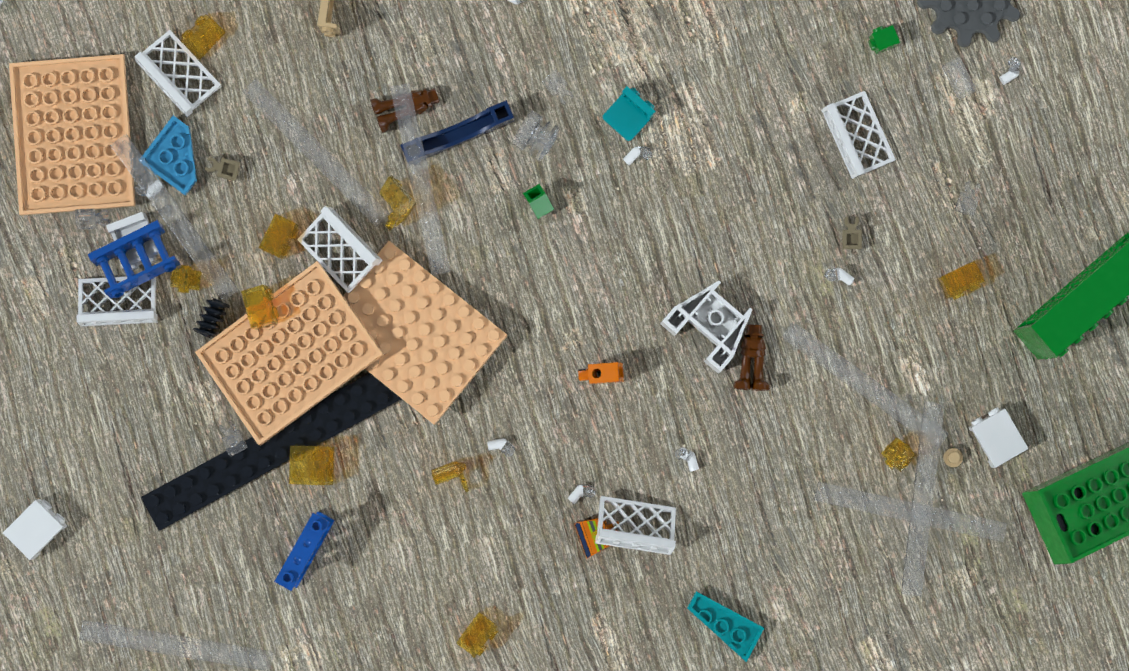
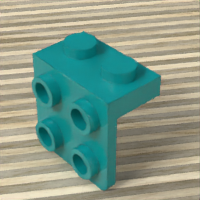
M628 86L624 88L621 96L603 114L602 118L626 141H631L650 121L656 111L650 101L642 100L639 97L641 94L632 87L630 89Z

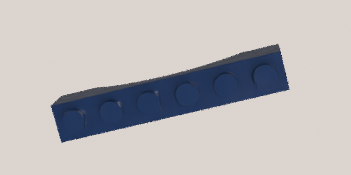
M505 100L462 122L440 131L417 137L400 146L408 164L412 165L512 123L515 120L508 102Z

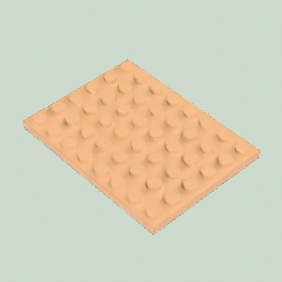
M125 55L9 63L19 215L136 206Z
M388 241L377 254L383 261L378 266L375 265L350 293L346 292L343 297L384 354L365 369L432 424L436 425L508 335L392 242Z
M318 261L195 352L260 446L384 355Z

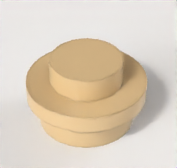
M950 448L945 451L943 460L947 466L957 467L962 463L963 455L960 450Z

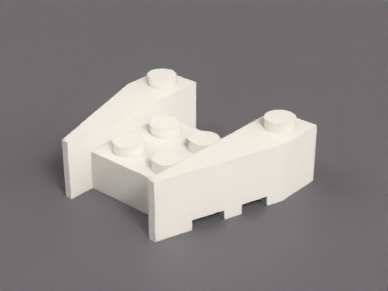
M720 281L675 306L660 323L675 336L688 321L713 342L716 347L704 362L717 373H720L734 357L752 309L749 308L742 315L714 290L721 283Z

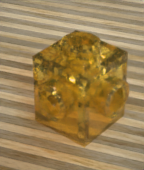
M181 265V268H176L172 271L170 287L178 288L177 292L189 293V290L199 291L202 272L192 270V266Z
M898 437L881 453L886 459L884 463L890 469L896 468L900 472L917 456Z

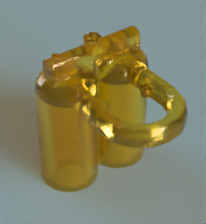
M453 461L431 470L436 485L460 477L465 492L469 491L462 472L467 467L466 463Z

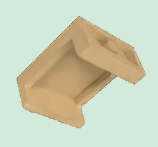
M321 0L317 26L324 33V36L334 38L335 35L341 34L338 25L331 23L334 0Z

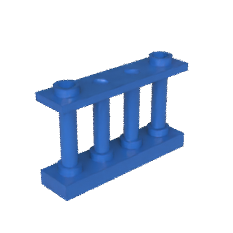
M158 220L88 254L90 261L95 266L99 265L102 267L110 285L104 292L110 299L119 298L124 292L165 272H171L181 265L175 256L169 257L160 238L161 234L165 233V230ZM149 240L154 241L162 258V262L152 266L143 247L144 243ZM133 248L136 249L145 268L144 271L136 275L126 256V252ZM115 257L119 258L127 275V279L117 283L108 264L109 260Z
M320 511L316 514L312 513L274 582L290 591L294 587L298 588L334 524V519Z

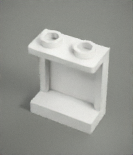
M140 212L108 224L106 227L115 241L150 223L147 215ZM149 240L144 243L143 247L151 264L157 262V258L161 256L154 241ZM133 248L127 251L126 256L132 270L140 268L139 265L142 264V261L136 249Z
M998 407L989 411V416L982 419V417L973 420L971 422L972 426L968 427L974 433L988 457V463L991 468L998 467L1028 449L1006 409L999 410Z
M44 499L35 500L3 532L29 560L35 559L40 554L39 552L62 529L67 527L64 523L65 519L59 513L55 514L51 510L52 506Z

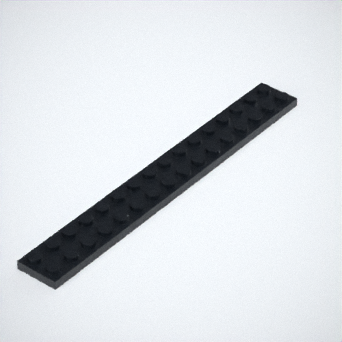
M369 373L324 398L261 446L257 444L252 436L147 493L141 499L158 531H161L402 400V398Z

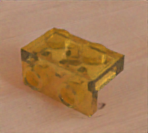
M205 14L196 19L195 25L191 30L187 29L182 34L180 41L200 60L226 32L210 16Z
M479 611L456 644L470 653L473 658L476 655L481 656L486 649L484 645L488 639L492 641L498 633L496 630L498 625Z

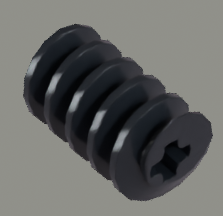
M215 298L205 301L209 305V307L202 308L206 314H199L203 321H196L200 327L192 329L212 339L210 336H217L213 329H220L217 322L224 321L220 315L227 314L223 308H230L229 304Z

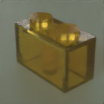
M275 213L259 249L280 259L283 256L286 257L291 248L289 246L291 240H295L298 235L299 229L297 228L299 225Z
M975 261L937 278L946 298L953 297L954 300L964 296L963 292L968 289L972 292L981 288L980 283L985 281Z
M259 285L241 291L252 329L258 330L278 324L277 318H279L277 308L273 306L272 300L274 295L271 288Z

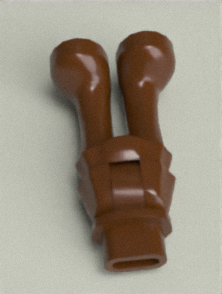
M425 88L423 91H411L394 99L380 101L374 98L370 102L383 134L389 130L391 123L406 117L420 115L428 109V106L432 108V105L439 103L435 88L428 91ZM404 104L406 105V108H404V109H401V110H398V111H395V112H391V113H388V114L380 115L381 113H383V112H385V111H387V110H389V109H392V108H395V107H398V106H401V105H404Z
M747 324L746 333H744L745 337L740 347L742 348L740 353L742 355L741 373L739 379L734 382L733 389L750 390L751 358H754L752 390L770 391V385L764 381L763 363L764 356H766L764 350L766 346L762 338L764 337L762 325Z

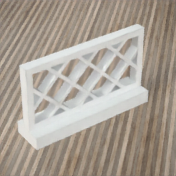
M171 30L166 32L142 53L139 52L134 56L136 63L186 117L192 114L197 106L221 87V84ZM171 37L175 42V47L163 48L164 41ZM152 51H160V60H151L148 54ZM163 51L174 52V61H162ZM177 52L186 53L188 56L187 62H177ZM162 64L173 65V74H164L162 72ZM176 65L187 66L186 75H176ZM189 66L199 67L200 76L189 75ZM175 78L186 79V88H177L175 86ZM189 79L200 80L199 89L188 88ZM202 80H211L214 86L210 90L202 89ZM188 92L199 93V99L192 104L187 99Z
M865 91L827 105L821 110L852 179L896 160ZM862 97L864 102L863 110L853 106L857 98ZM843 105L849 108L846 116L839 114L838 106ZM852 110L861 113L858 122L849 118ZM864 115L871 117L872 124L870 127L861 123ZM847 121L857 125L854 134L847 131ZM859 127L869 130L866 139L857 136ZM872 132L879 135L880 140L878 144L869 141ZM855 139L864 142L862 151L855 149L853 145ZM867 144L876 147L874 157L864 153ZM879 150L885 151L889 159L885 161L878 159ZM863 156L872 160L870 167L864 169L861 163Z
M325 206L318 218L297 240L320 262L345 291L350 293L375 265L378 266L383 260L333 208ZM323 219L328 222V231H319V224ZM338 233L341 236V244H332V234ZM309 234H315V245H309L305 241ZM319 234H328V244L319 245ZM319 247H328V258H321L319 256ZM332 247H340V258H332ZM344 247H352L353 257L344 258ZM332 260H340V271H333L331 269ZM344 260H353V271H344ZM357 260H364L368 266L363 271H357ZM344 274H353V282L349 286L344 282Z
M115 277L117 282H121L127 279V277ZM156 277L149 280L151 281V287L146 293L138 285L127 293L124 292V296L118 303H115L100 289L105 283H108L107 278L78 279L77 323L80 326L158 323V315L156 314ZM84 284H93L96 287L89 295L84 293ZM136 289L144 294L137 302L129 297ZM99 290L105 297L96 304L91 298ZM147 297L151 301V309H142L139 304ZM127 298L134 303L129 310H123L120 307ZM109 299L115 306L110 311H104L101 306ZM90 300L95 305L94 309L91 312H83L84 305Z
M601 496L595 543L671 555L676 543L674 541L676 508ZM604 502L611 503L616 509L609 514L604 508ZM630 506L634 513L627 516L622 508ZM649 509L653 516L646 519L640 511ZM616 512H619L624 518L619 524L612 518V515ZM662 512L671 513L670 520L665 522L659 514ZM636 514L643 521L638 527L631 521V518ZM655 517L662 524L656 530L649 523ZM607 519L614 525V528L611 530L602 529L603 522ZM627 522L633 530L630 533L624 532L620 526ZM644 525L652 532L648 536L643 535L639 530ZM665 528L669 533V539L662 538L658 532Z

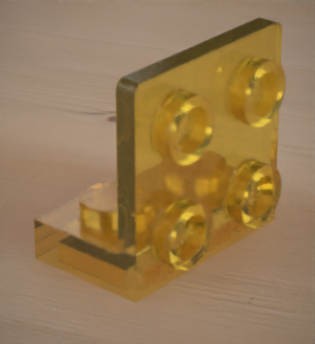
M392 175L388 177L379 191L380 195L393 209V212L387 217L389 220L385 224L389 231L406 220L417 204L413 196L402 187L401 182Z
M290 446L289 484L333 485L334 447Z

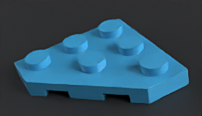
M173 115L139 159V162L185 196L197 181L191 132L189 126Z

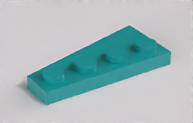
M695 591L687 609L747 662L764 627Z

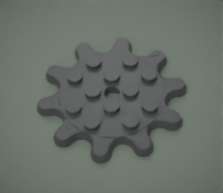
M917 0V5L920 8L933 9L937 14L936 20L931 25V31L939 35L946 29H954L958 35L957 43L963 48L971 44L975 33L984 34L989 42H997L1000 39V32L997 27L998 22L1003 19L1016 22L1021 15L1020 11L1011 5L1010 0Z

